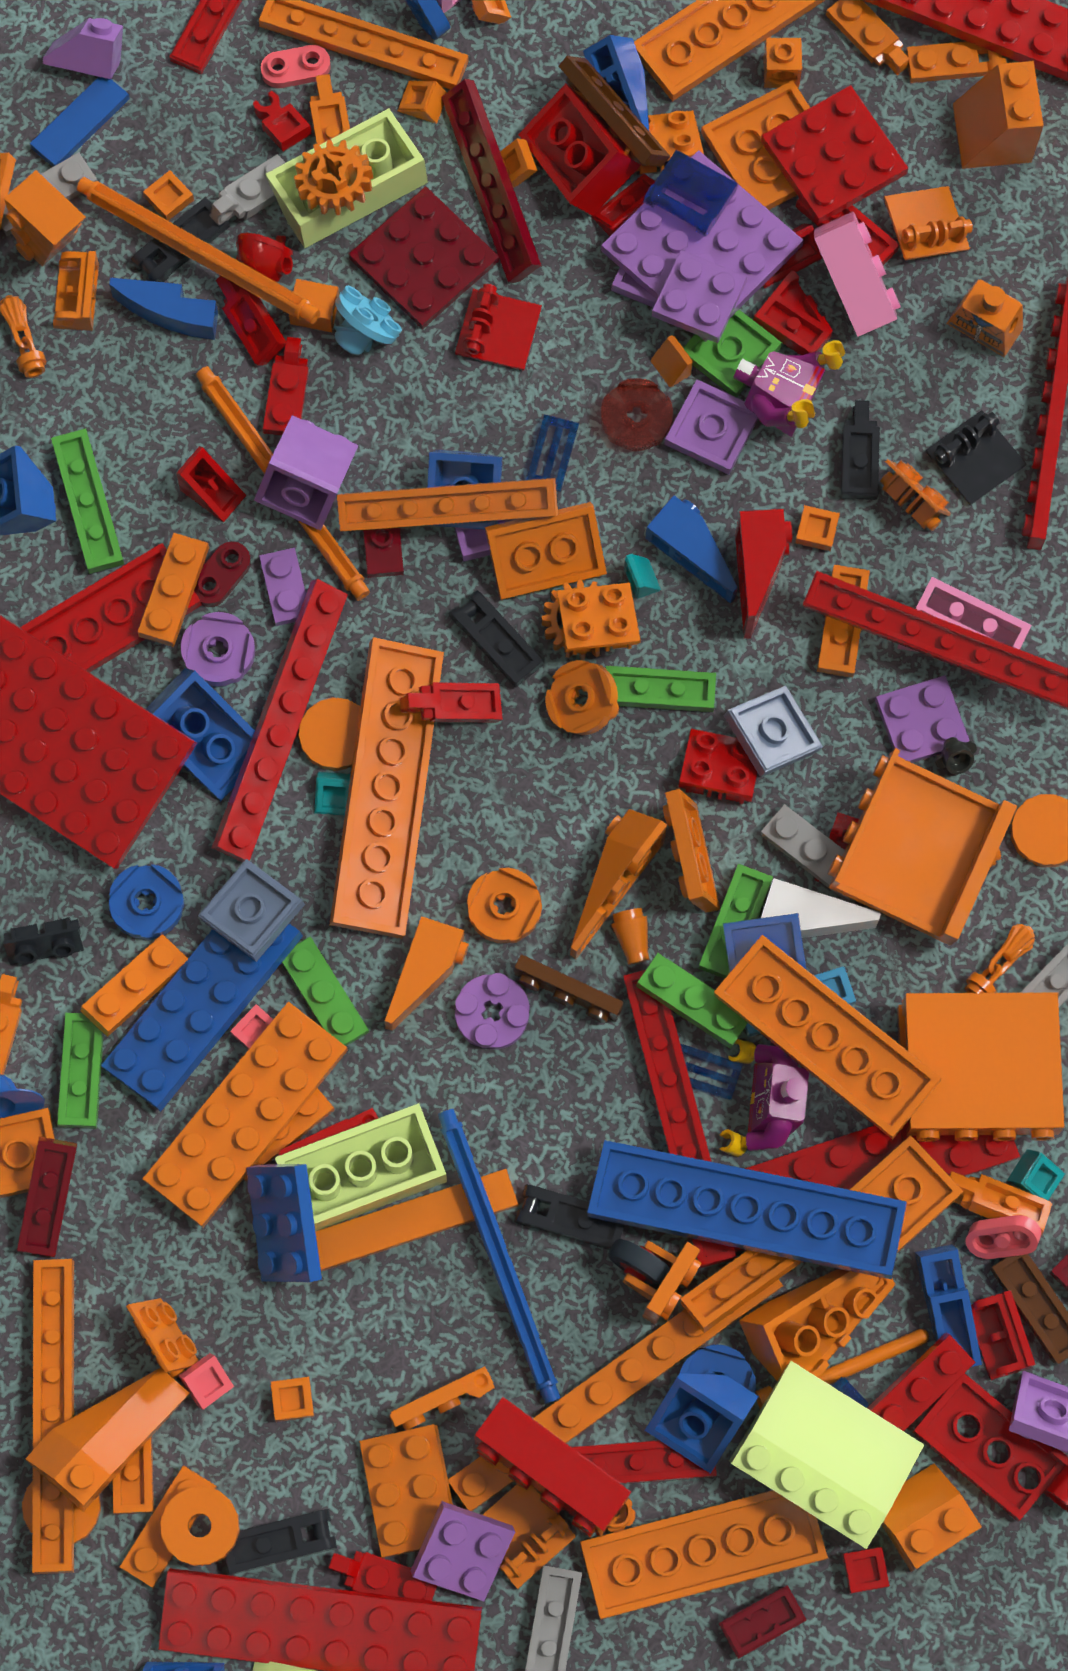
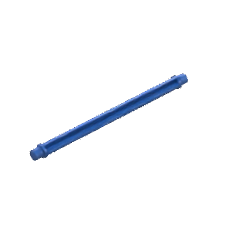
M454 1109L443 1111L438 1114L442 1129H440L441 1134L444 1135L513 1325L524 1349L526 1360L536 1384L535 1388L537 1391L540 1390L544 1404H548L561 1399L556 1383H558L557 1378L553 1374L545 1349L541 1344L535 1322L511 1258L508 1255L506 1244L480 1174L475 1166L473 1155L462 1128V1122H458Z

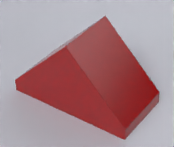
M199 446L176 473L180 491L222 522H225L246 497V494L203 447Z

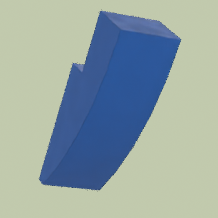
M110 278L109 285L112 297L138 316L170 331L191 337L215 340L218 319L215 300L184 298L182 284Z
M951 1244L915 1252L935 1342L947 1332L976 1362L971 1367L982 1365L969 1293L964 1285L958 1249Z

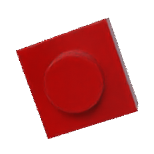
M882 1547L842 1554L850 1594L890 1586Z

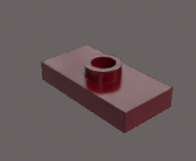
M400 527L363 530L368 578L404 575Z
M787 1585L720 1622L718 1625L736 1658L739 1659L807 1621Z

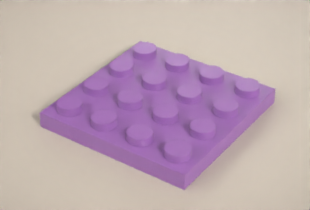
M698 150L601 245V251L656 299H658L681 250L747 276V283L733 310L732 317L803 246L804 240ZM699 336V337L702 338L705 342L708 340V339H706V338H703V337Z

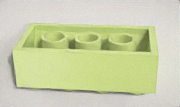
M390 109L331 139L334 146H339L342 140H346L347 149L349 150L355 145L359 146L360 155L367 154L369 165L372 167V191H364L366 199L364 203L357 200L353 202V211L344 206L341 207V214L336 215L334 208H329L328 212L324 215L321 214L320 205H317L312 210L309 209L307 199H300L294 176L297 175L296 163H304L302 155L265 174L288 224L304 248L428 183L424 158ZM327 141L319 146L326 148ZM314 148L307 151L310 154L315 153Z
M419 1103L275 1157L277 1164L307 1165L315 1231L447 1182L445 1169Z

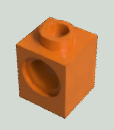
M766 38L763 55L764 88H778L792 80L799 88L802 74L801 38Z

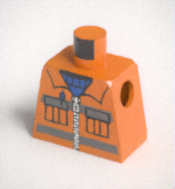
M978 279L964 295L946 324L1005 358L1023 330V305L1018 300L1005 294L1002 288L992 286Z

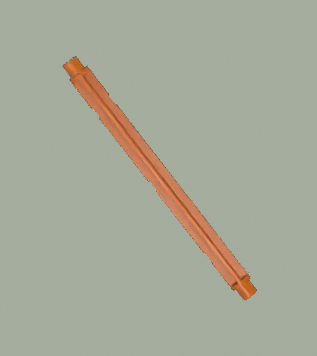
M83 177L78 182L77 191L84 194L87 200L296 319H304L311 324L318 320L320 310L310 305L309 300L99 181L93 182Z
M208 366L203 367L196 373L197 379L202 384L201 389L209 396L265 474L273 456L272 451L225 388L220 377L215 376ZM298 521L342 581L344 588L347 591H351L357 601L369 595L370 590L363 582L364 577L362 574H359L326 526L323 524L322 529L318 530Z

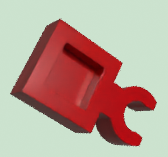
M268 92L271 102L269 106H261L257 100L253 102L255 114L262 120L263 130L283 152L312 134L310 124L291 103L281 108L279 97L275 92Z

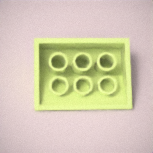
M790 1360L729 1461L740 1470L867 1549L888 1515L924 1444Z

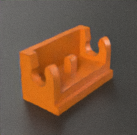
M96 251L61 252L53 328L93 331L99 271Z

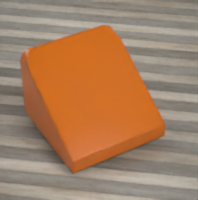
M408 81L397 111L437 124L444 106L441 97L447 92L437 81Z
M673 335L667 337L651 359V363L669 387H673L691 375L693 361Z

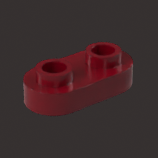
M231 541L220 545L202 567L194 589L202 606L215 607L223 603L249 571L251 558L248 549L243 544ZM230 554H235L239 557L234 563H229L225 559ZM207 582L216 584V587L211 591L203 589L204 584Z

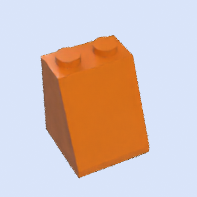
M1034 61L996 65L953 103L962 169L1032 163L1044 126Z

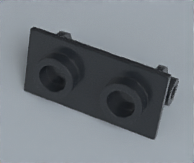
M66 917L65 919L44 922L46 933L39 934L37 924L10 928V932L4 933L3 941L9 964L27 965L40 959L55 956L63 958L73 953L84 951L78 919L71 920L70 917Z

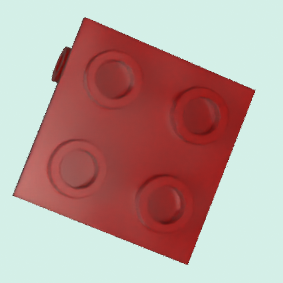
M484 284L483 288L479 290L473 289L455 354L524 371L542 305L498 295L496 293L497 287L492 284Z
M691 728L679 788L686 789L685 793L692 792L704 795V790L707 789V797L711 798L712 791L719 792L718 800H721L723 793H726V800L740 802V804H743L744 801L751 802L757 771L738 739Z

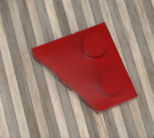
M791 270L754 315L753 320L784 345L800 355L820 351L830 339L833 330L825 317L819 314L817 304L811 295L806 296L800 287L798 274Z

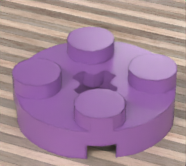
M213 612L202 616L201 620L196 621L193 626L191 624L185 630L181 640V655L186 668L195 670L210 686H227L241 681L250 670L255 658V644L251 632H249L248 628L243 625V622L238 617L229 613ZM217 641L223 642L224 648L228 649L227 653L222 654L221 657H213V653L208 651L209 647H215Z
M495 973L476 977L462 988L456 998V1025L462 1036L475 1046L493 1050L506 1048L521 1038L529 1022V1001L527 995L519 984L504 974ZM491 1003L493 1006L499 1004L502 1007V1010L499 1011V1020L494 1021L491 1017L483 1018L482 1014L486 1011L485 1004Z

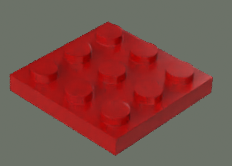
M851 85L761 135V143L817 224L822 223L907 175L908 166Z

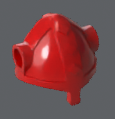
M248 232L240 233L236 236V260L275 282H278L283 275L291 273L293 268L291 258L293 250L285 246L286 236H277L276 240Z

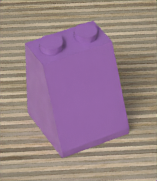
M291 416L268 464L254 501L321 530L358 445L341 435H334L323 430L308 420H301Z

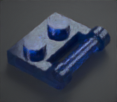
M676 150L655 183L648 189L643 202L652 208L658 206L696 227V232L706 237L737 191L738 183ZM668 189L707 212L703 215L666 195L664 192Z

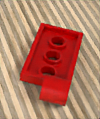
M965 1373L946 1390L913 1430L912 1433L1016 1521L1019 1522L1042 1493L1068 1512V1456L1057 1448L1033 1439L1024 1438L1017 1433L1009 1431L1012 1412ZM968 1416L977 1422L978 1432L975 1437L965 1438L960 1435L957 1430V1422L961 1417ZM1000 1442L1006 1446L1008 1458L1005 1463L997 1464L989 1459L987 1449L990 1443ZM1028 1467L1036 1471L1039 1477L1036 1488L1025 1489L1019 1484L1018 1473L1022 1468Z

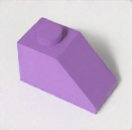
M88 18L51 44L43 57V64L111 79L121 60L123 26L114 24L104 18Z

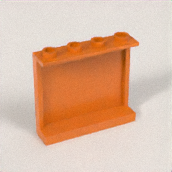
M895 748L888 757L882 755L874 769L873 775L878 777L873 790L867 788L859 802L858 808L863 810L858 823L852 821L844 835L843 842L848 845L843 856L837 854L827 874L833 878L828 888L951 946L961 935L1017 805L1006 800L997 804L899 757L900 750Z
M1058 992L905 994L902 1000V1016H905L906 1050L942 1078L941 1082L909 1119V1126L906 1130L907 1136H916L917 1141L922 1142L940 1140V1135H955L956 1141L978 1140V1135H993V1140L1012 1141L1016 1139V1135H1031V1140L1048 1141L1053 1140L1054 1135L1060 1134L1065 1127Z

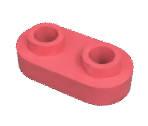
M317 45L272 52L262 60L261 75L264 82L273 88H285L316 82V76L329 73L331 67L330 56L324 48ZM310 58H316L318 59V62L315 64H310L307 62V60ZM280 64L284 68L277 71L273 69V66Z
M1023 1215L979 1220L970 1226L965 1242L968 1250L982 1259L1026 1255L1036 1250L1041 1238V1229L1033 1219Z

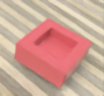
M256 1004L230 1031L231 1035L249 1050L273 1019Z
M211 1353L179 1375L196 1405L201 1409H205L234 1387L215 1355Z

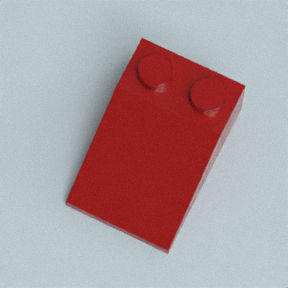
M566 83L518 134L521 139L527 140L530 151L567 201L592 216L641 166L629 155L630 150L626 144L616 139L608 131V125L598 115L593 113L588 108L587 103Z
M784 509L739 511L735 543L744 639L752 637L781 569L783 557L789 556V543H792L791 521H785Z

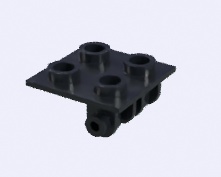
M981 410L925 451L970 506L1027 465L997 429L996 426L1000 424V421L993 412L987 415Z

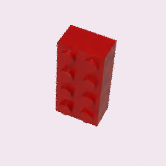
M504 1397L501 1398L474 1435L475 1444L478 1445L476 1453L493 1466L500 1462L509 1468L508 1477L525 1490L530 1485L542 1493L539 1499L542 1503L558 1514L564 1509L574 1517L571 1524L588 1537H591L593 1533L601 1537L631 1494L630 1490Z

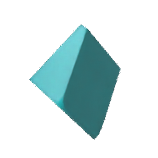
M634 554L626 555L624 571L635 598L639 599L659 592L661 588L649 559Z
M318 772L316 778L315 813L345 816L351 774Z
M1027 1149L1007 1180L1023 1191L1049 1200L1065 1173L1043 1153Z

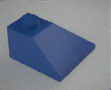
M15 445L0 453V536L36 532L56 522L53 486L20 446Z
M431 451L429 452L427 487L501 482L503 457L475 452ZM499 520L430 526L485 530V527L499 524Z
M679 1373L644 1431L711 1473L759 1396L727 1375Z

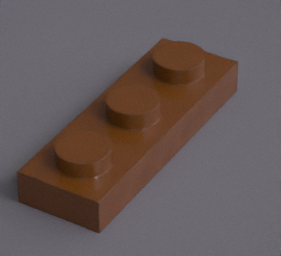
M522 954L514 967V975L520 977L518 982L522 986L533 991H539L540 987L554 993L552 998L556 1002L567 1007H573L574 1003L588 1009L586 1014L601 1023H607L608 1019L617 1022L623 1009V1001Z
M1030 1255L1006 1257L991 1267V1272L1004 1291L1011 1290L1018 1312L1054 1365L1057 1366L1068 1358V1311Z

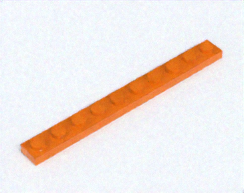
M778 1279L705 1333L684 1309L533 1419L567 1444L780 1290L783 1284ZM482 1457L477 1458L448 1479L449 1485L469 1511H474L514 1481L508 1477L509 1468L500 1462L493 1466Z

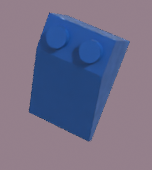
M185 668L146 710L197 742L183 768L222 801L235 786L255 730L195 670Z

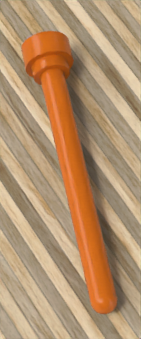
M925 1329L913 1331L826 1369L818 1378L829 1385L925 1344L929 1340V1333ZM770 1386L755 1391V1394L759 1396L756 1401L760 1409L773 1390Z

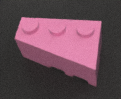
M853 211L815 228L814 239L857 337L897 320L895 310L901 306L894 289L890 288L887 290L884 285L882 276L887 274L879 255L872 256L868 246L872 239L865 223H859Z
M931 577L916 607L919 611L1017 649H1021L1032 626L934 577ZM898 644L897 649L915 651Z

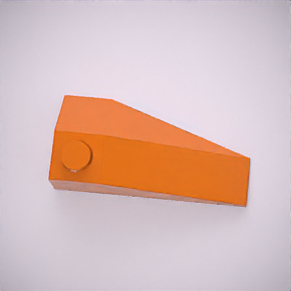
M629 809L623 818L617 815L605 831L608 837L571 945L570 956L575 959L579 957L663 846L667 829L666 823Z
M837 1269L767 1302L740 1319L739 1322L753 1355L777 1382L790 1360L816 1377H819L828 1368L829 1364L827 1362L839 1347L844 1348L851 1340L849 1336L863 1318L868 1319L893 1289L895 1283L893 1278L891 1280Z
M160 1367L53 1428L25 1460L84 1512L190 1393Z

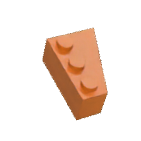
M37 170L4 198L8 210L6 217L13 227L10 231L17 240L16 249L26 260L30 261L34 258L42 267L74 239L78 232L77 229L81 227V222L86 218Z

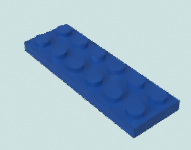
M288 924L256 962L212 929L102 1063V1068L161 1112L303 937L301 932L291 924Z

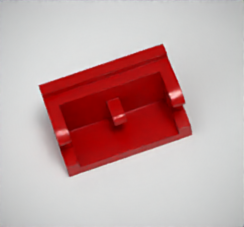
M1011 1290L975 1301L971 1304L978 1345L990 1381L1031 1369L1035 1365V1361Z

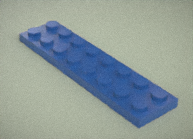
M604 1140L587 1214L591 1218L892 1280L907 1201Z

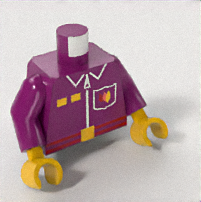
M833 340L826 343L822 348L823 354L817 351L804 355H784L773 351L768 354L762 367L742 359L733 379L751 387L744 403L746 408L752 411L764 426H775L792 437L797 427H806L809 423L808 418L815 417L814 406L811 400L825 373V364L832 370L839 369L842 366V356L845 355L842 342Z
M737 1039L734 1044L740 1046V1053L737 1057L728 1056L729 1060L750 1064L755 1059L756 1063L754 1064L747 1135L744 1137L729 1129L720 1133L721 1137L731 1139V1142L727 1147H721L719 1150L734 1157L742 1156L747 1148L749 1151L782 1147L786 1143L789 1135L804 1122L809 1072L805 1068H799L798 1063L779 1047L761 1044L755 1046L752 1042Z

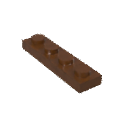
M566 56L558 66L567 76L566 82L574 90L583 94L588 100V108L607 122L609 125L608 131L616 139L626 144L630 149L629 155L642 166L662 167L670 157L667 151L586 58Z

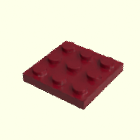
M426 186L348 254L349 259L422 330L500 260V257Z

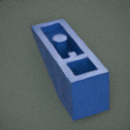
M609 35L583 50L585 58L649 131L645 73L633 38Z
M673 496L647 526L645 539L729 603H732L736 597L737 585L703 517L700 515L699 509L690 501H681L676 496Z

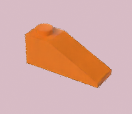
M421 916L385 1018V1029L393 1031L453 973L456 963L463 964L469 947V943L463 942L464 930Z

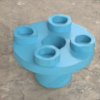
M348 285L345 286L335 300L338 311L345 318L340 326H334L336 330L335 339L349 353L359 355L364 351L369 352L373 340L384 344H392L402 331L400 325L389 315L391 311L390 306L380 298L374 297L370 300L358 290Z

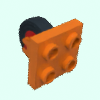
M621 1238L614 1242L608 1253L609 1259L626 1274L622 1282L650 1300L642 1317L655 1325L660 1317L668 1320L681 1298V1295L676 1293L678 1287L681 1284L687 1288L702 1264L696 1260L700 1249L688 1241L678 1257L648 1240L643 1247Z

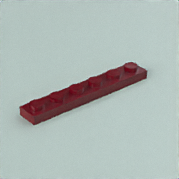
M463 79L441 98L495 248L500 257L499 259L507 281L516 283L523 280L542 265L475 81Z

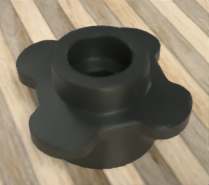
M956 737L948 738L944 742L941 755L936 757L935 764L939 769L946 767L952 774H962L972 767L974 763L973 754L977 751V746L973 741L961 742Z

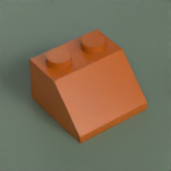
M935 1463L904 1482L888 1515L881 1524L911 1572L982 1527L961 1493Z

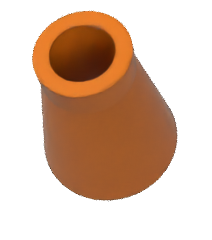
M642 908L612 914L614 923L611 926L626 956L628 965L650 960L648 954L647 916H643Z

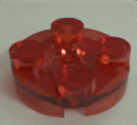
M641 378L624 380L610 393L608 392L603 399L601 406L602 428L610 442L621 448L642 451L662 443L672 425V402L668 395L665 396L663 391L658 389V385L650 380ZM638 407L642 414H647V417L641 419L640 422H634L632 418L627 416V413H632L633 408Z

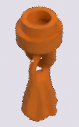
M7 295L0 301V313L7 321L14 341L20 347L21 356L16 360L18 369L27 378L37 377L45 372L46 358L42 351H38L34 347L33 338L27 323L26 305L23 304V301L18 296ZM18 331H24L25 333L21 340Z
M1023 924L1012 926L1005 943L990 960L988 968L982 974L973 972L967 978L965 991L967 993H995L996 989L993 984L997 978L1003 975L1019 957L1033 948L1035 942L1034 930L1030 926ZM1002 956L1007 960L1003 966L997 964ZM989 973H990L992 976H991V978L988 980V979H986V977H987V976L989 975Z

